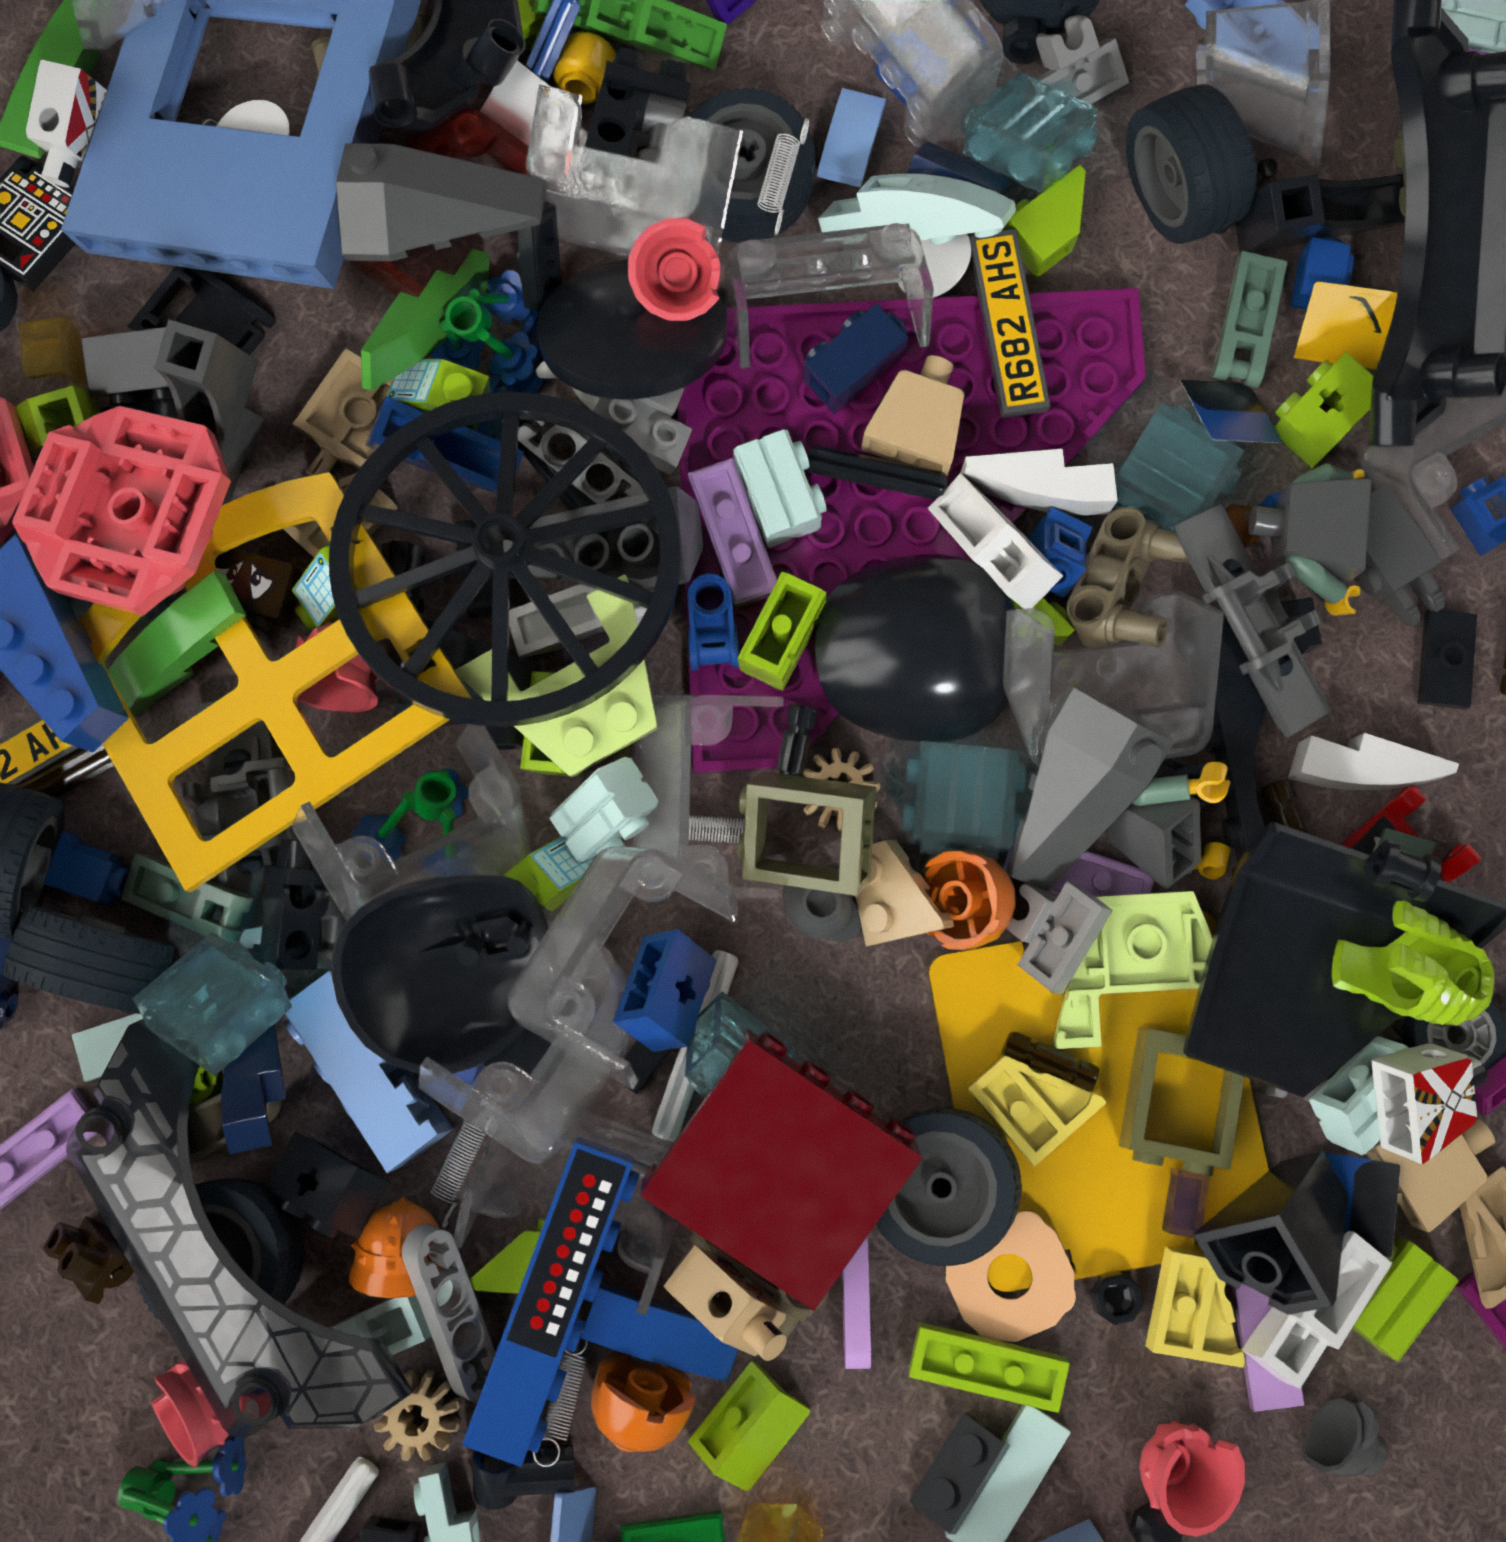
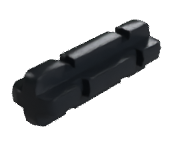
M797 703L789 706L786 723L790 724L789 730H784L777 763L780 774L793 776L804 774L812 738L808 732L809 728H814L817 714L816 709L811 706Z

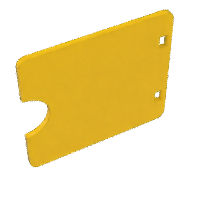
M1202 911L1213 938L1217 927L1216 922L1211 915ZM1022 941L937 957L930 965L929 981L953 1107L983 1118L993 1125L1007 1140L1016 1156L1021 1174L1022 1191L1018 1212L1025 1210L1033 1211L1042 1218L1043 1222L1056 1231L1064 1250L1069 1249L1071 1262L1074 1265L1072 1266L1075 1272L1074 1280L1162 1264L1165 1246L1203 1253L1199 1244H1194L1195 1238L1192 1227L1204 1225L1269 1171L1250 1079L1244 1077L1230 1170L1214 1167L1213 1176L1182 1170L1183 1160L1164 1157L1163 1166L1132 1160L1134 1150L1119 1146L1138 1028H1150L1187 1036L1198 990L1180 989L1109 993L1099 996L1102 1047L1066 1048L1059 1050L1075 1056L1076 1062L1084 1060L1098 1066L1100 1071L1097 1083L1092 1091L1088 1092L1103 1097L1107 1103L1041 1162L1033 1166L966 1087L1003 1056V1045L1011 1032L1016 1031L1030 1037L1031 1042L1034 1044L1040 1041L1053 1047V1037L1066 989L1063 994L1052 993L1017 965L1025 952ZM1158 1052L1144 1139L1212 1152L1224 1069L1199 1060ZM1002 1254L996 1257L989 1265L987 1271V1279L990 1285L1002 1292L1030 1288L1033 1279L1029 1264L1022 1257L1015 1254Z

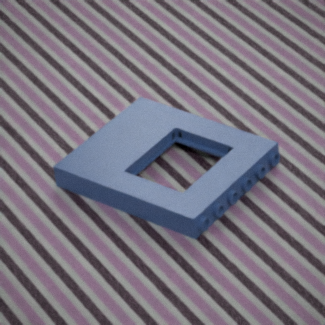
M137 0L61 230L82 250L89 254L335 289L344 259L341 248L336 180L345 143H379L383 125L375 120L373 114L369 69L371 66L393 59L406 51L421 0ZM191 13L197 14L195 19L191 15ZM210 16L333 30L300 137L176 122ZM155 114H156L161 120L155 119Z

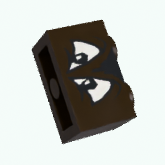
M231 549L218 555L215 560V567L219 573L226 575L246 613L245 617L251 627L265 632H273L275 625L290 628L297 602V597L292 592V589L303 573L293 563Z

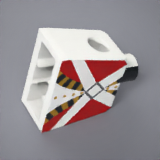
M41 60L26 134L28 139L48 152L41 177L53 184L69 188L76 167H82L107 90L80 68Z
M1423 1044L1371 1060L1381 1148L1417 1163L1424 1164L1475 1124L1477 1119L1475 1088L1484 1084L1487 1079L1484 1066L1476 1058L1468 1057L1465 1054L1435 1044Z

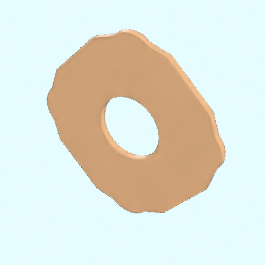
M1033 1211L1017 1212L1015 1220L1005 1237L984 1256L965 1264L946 1266V1282L963 1320L982 1337L998 1341L1018 1342L1055 1326L1075 1303V1272L1056 1231L1043 1222L1042 1218ZM1002 1254H1015L1022 1257L1032 1270L1033 1279L1031 1286L1024 1295L1018 1298L1008 1299L1001 1297L992 1290L988 1283L987 1271L989 1265L996 1257Z

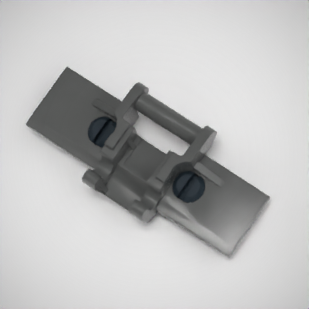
M1222 504L1175 525L1176 537L1206 594L1202 595L1205 603L1208 604L1214 600L1218 601L1248 658V661L1239 667L1243 675L1249 673L1278 730L1282 731L1285 738L1332 712L1294 641L1295 637L1302 635L1307 630L1323 622L1316 609L1307 614L1288 617L1275 593L1289 578L1297 575L1291 562L1260 577Z
M216 701L198 704L199 713ZM259 721L204 757L207 783H194L193 781L181 783L183 798L196 803L199 832L205 841H209L260 807L258 783L262 778H268L270 800L289 788L287 771L292 768L285 757L274 758L272 734L265 722ZM294 824L217 875L218 884L254 897L250 911L243 913L239 926L243 930L261 928L263 926L264 909L262 896L267 880H263L264 865H277L281 839L300 840V835L294 833ZM221 906V913H223L224 907Z

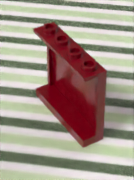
M747 1028L743 1034L744 1043L660 1163L658 1165L653 1163L642 1178L640 1196L815 1311L923 1157L917 1143L914 1141L917 1135L905 1124L895 1118H891L888 1123L872 1113L875 1108L874 1105L861 1094L852 1089H849L846 1094L842 1093L829 1084L832 1078L821 1067L809 1060H806L803 1065L799 1064L786 1055L789 1048L778 1038L766 1031H763L758 1036Z

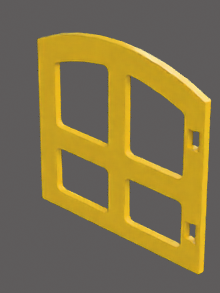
M330 472L288 480L246 494L222 505L212 529L213 537L207 542L196 573L186 581L184 586L186 590H190L213 571L218 572L215 567V560L218 555L271 532L309 521H317L330 542L337 511L345 495L335 477ZM361 522L357 536L360 543L355 545L354 583L359 590L396 576L365 525ZM406 592L360 609L365 624L375 642L377 643L384 638L390 639L404 664L411 657L409 653L419 646L430 630ZM93 603L78 620L79 624L85 627L92 641L89 645L96 660L104 666L129 718L103 743V746L182 887L190 893L450 720L432 714L413 704L337 756L329 757L299 708L297 699L303 691L359 655L348 638L340 619L281 659L271 661L246 617H243L215 637L238 677V686L155 743L149 744L105 667V660L142 615ZM439 647L432 657L436 666L430 667L421 673L417 679L440 691L473 699L445 653ZM264 721L295 773V781L292 786L211 840L205 841L173 785L174 779L177 775L255 723Z

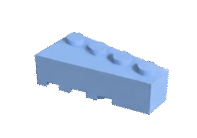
M329 970L281 1006L288 1018L284 1021V1025L290 1035L300 1045L305 1044L314 1059L313 1065L316 1071L326 1083L331 1085L340 1099L343 1108L360 1130L386 1173L407 1166L454 1130V1128L426 1089L420 1087L421 1083L412 1071L390 1065L366 1048L352 1031L337 1003L331 976L332 971Z

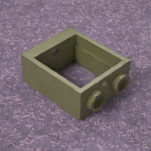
M762 771L743 787L740 795L739 809L740 813L745 815V832L741 834L737 848L738 860L743 862L742 879L858 896L870 882L876 786ZM768 799L843 809L839 869L765 859Z
M1138 1028L1119 1146L1134 1150L1132 1160L1163 1166L1164 1157L1183 1160L1182 1170L1213 1176L1214 1167L1230 1170L1244 1076L1224 1070L1212 1152L1144 1139L1158 1052L1189 1059L1193 1058L1186 1056L1183 1052L1186 1035L1150 1028Z

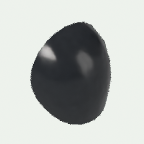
M920 554L900 557L855 573L840 583L828 596L819 615L815 643L816 666L820 685L829 703L841 716L855 725L878 735L915 742H948L975 734L995 721L1012 698L1020 676L1023 654L1020 620L1012 599L1004 593L982 567L974 562L960 557L941 554Z
M454 875L407 883L361 906L341 927L332 951L331 976L336 1000L349 1027L364 1046L390 1065L421 1074H454L472 1069L494 1058L515 1041L532 1022L546 998L551 983L553 966L552 942L548 924L540 904L534 894L520 881L495 875Z

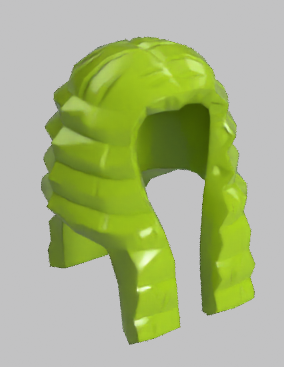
M1396 901L1392 912L1394 926L1406 932L1388 946L1381 948L1366 947L1345 940L1337 941L1331 971L1333 986L1351 993L1365 994L1371 1001L1384 1004L1390 1011L1396 1014L1411 1016L1416 1020H1425L1432 1024H1454L1458 1026L1464 1021L1476 1019L1491 1003L1495 978L1494 965L1487 957L1484 949L1474 945L1473 941L1465 935L1458 934L1444 920L1428 914L1424 909L1412 906L1407 901Z

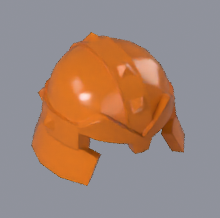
M404 1196L399 1201H393L392 1204L375 1210L360 1237L352 1244L355 1250V1257L349 1271L348 1282L356 1291L374 1297L403 1298L416 1296L403 1262V1243L407 1235L421 1224H430L439 1228L433 1215L423 1207L414 1204L413 1201H408ZM433 1241L428 1244L429 1247L434 1244ZM428 1253V1255L425 1256L424 1259L431 1261Z

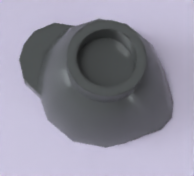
M784 885L783 898L788 920L801 935L815 940L828 938L843 942L853 939L859 933L861 921L858 907L854 903L852 895Z
M1343 1398L1327 1401L1315 1412L1302 1445L1304 1461L1317 1470L1336 1477H1351L1361 1474L1374 1475L1379 1472L1386 1462L1388 1451L1385 1440L1378 1434L1380 1423L1377 1411L1364 1402L1351 1403Z

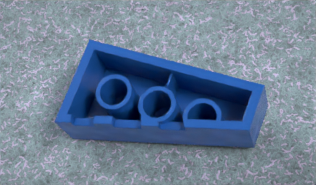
M15 534L0 548V670L62 742L93 753L129 719L104 666L96 660L89 645L92 641L85 627L79 624L70 606L72 602L70 596L58 594L46 586L33 562L26 543L21 540L19 535Z

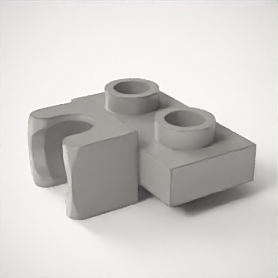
M1083 15L1071 16L1065 20L1067 32L1065 44L1062 36L1058 34L1047 35L1039 33L1036 37V44L1044 68H1049V70L1030 80V84L1042 119L1046 125L1053 126L1129 83L1116 38H1106L1098 43L1091 20Z
M684 387L667 394L642 399H610L600 397L594 412L614 423L629 435L647 454L656 468L670 475L674 472L692 431V428L671 418L681 399Z
M1067 881L1058 897L1049 890L1046 891L1028 883L1023 884L1019 892L1029 903V913L1025 919L1016 920L1012 916L1011 922L1006 928L1022 942L1029 943L1017 965L1050 992L1063 994L1113 910L1076 883Z

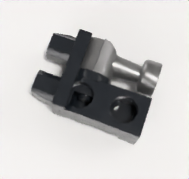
M621 47L614 61H607L604 78L585 143L582 171L623 181L635 130L648 134L647 148L640 150L635 158L633 167L635 176L649 184H665L670 180L673 168V161L667 154L670 141L676 139L680 134L691 85L690 82H686V65L668 59L661 62L659 74L641 70L643 56L636 50Z
M281 839L277 865H264L263 880H267L262 896L264 918L261 943L253 945L251 964L273 970L332 969V951L341 927L347 921V918L351 917L363 906L362 887H367L369 872L356 870V844L324 841L322 866L312 867L314 841ZM322 920V946H318L320 922Z

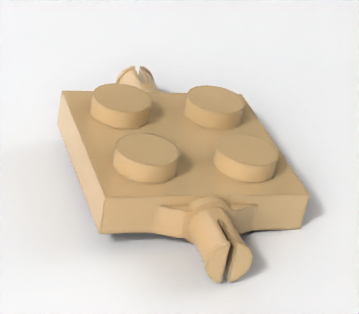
M346 348L293 422L294 427L299 432L314 440L321 448L315 460L306 470V473L310 476L330 472L337 461L352 464L360 469L368 457L375 451L365 445L392 379L372 391L362 388L361 357Z

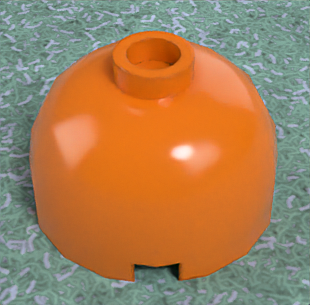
M947 851L930 859L925 866L930 867L924 876V880L930 887L926 893L941 913H949L953 919L954 927L926 934L928 936L934 935L940 942L944 943L941 946L947 949L958 950L975 949L998 939L1009 926L1016 907L1015 889L1005 869L994 858L976 851Z
M619 1351L610 1353L599 1364L591 1392V1411L598 1429L617 1448L626 1452H648L666 1447L683 1430L696 1402V1394L691 1396L689 1393L692 1385L691 1380L681 1370L655 1363L657 1370L629 1360L628 1354Z

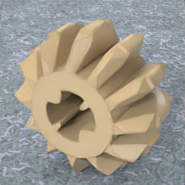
M833 748L831 751L832 764L828 765L823 756L817 754L813 757V763L820 773L811 769H805L804 774L800 775L801 777L838 781L840 778L848 783L876 786V792L880 790L879 782L863 781L873 773L874 767L869 763L857 770L855 765L858 762L859 753L855 751L850 754L847 763H842L840 749ZM810 804L805 806L803 812L806 816L813 815L819 809L824 811L818 823V826L823 829L828 825L831 815L837 816L836 827L839 832H842L843 809Z
M408 1370L404 1376L414 1393L383 1413L386 1417L375 1423L374 1431L380 1433L390 1431L391 1436L385 1441L383 1445L384 1450L389 1451L393 1449L397 1443L403 1445L401 1450V1459L403 1461H408L416 1448L422 1460L427 1461L434 1454V1446L443 1451L450 1446L452 1441L447 1432H457L462 1424L459 1418L450 1413L457 1411L462 1406V1401L460 1398L455 1397L445 1400L444 1396L451 1389L448 1380L444 1381L438 1389L433 1387L436 1378L434 1370H428L422 1377L420 1384L415 1371ZM415 1405L422 1407L421 1416L426 1418L421 1426L413 1424L414 1415L409 1413Z

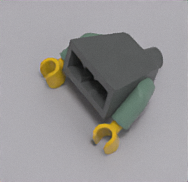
M1325 463L1296 477L1293 483L1278 496L1276 508L1253 506L1249 517L1248 530L1250 535L1274 537V562L1280 565L1291 562L1297 574L1294 577L1325 600V608L1331 615H1351L1356 613V609L1350 607L1348 597L1359 596L1361 589L1356 585L1346 586L1343 582H1350L1365 571L1371 479H1362L1365 477L1364 470L1362 469L1350 472Z
M1210 762L1203 767L1199 779H1189L1187 774L1160 778L1153 777L1143 792L1107 828L1108 839L1111 844L1166 890L1186 874H1192V870H1199L1202 876L1210 880L1221 878L1227 869L1231 852L1230 847L1222 843L1211 842L1205 845L1201 856L1200 801L1191 795L1198 794L1201 799L1210 803H1217L1224 799L1230 785V781L1225 780L1228 767L1220 762Z

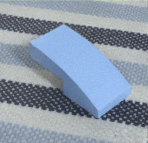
M842 88L822 152L817 177L859 188L862 187L871 158L873 144L884 112L885 98Z

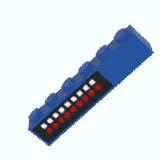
M577 1136L462 1446L522 1467L528 1450L538 1453L548 1425V1421L539 1419L546 1399L555 1403L558 1399L567 1371L558 1368L565 1349L571 1352L576 1350L585 1325V1321L579 1320L576 1317L583 1299L593 1302L604 1273L595 1269L601 1250L611 1253L622 1222L613 1219L620 1200L627 1203L630 1202L640 1173L631 1170L634 1156Z

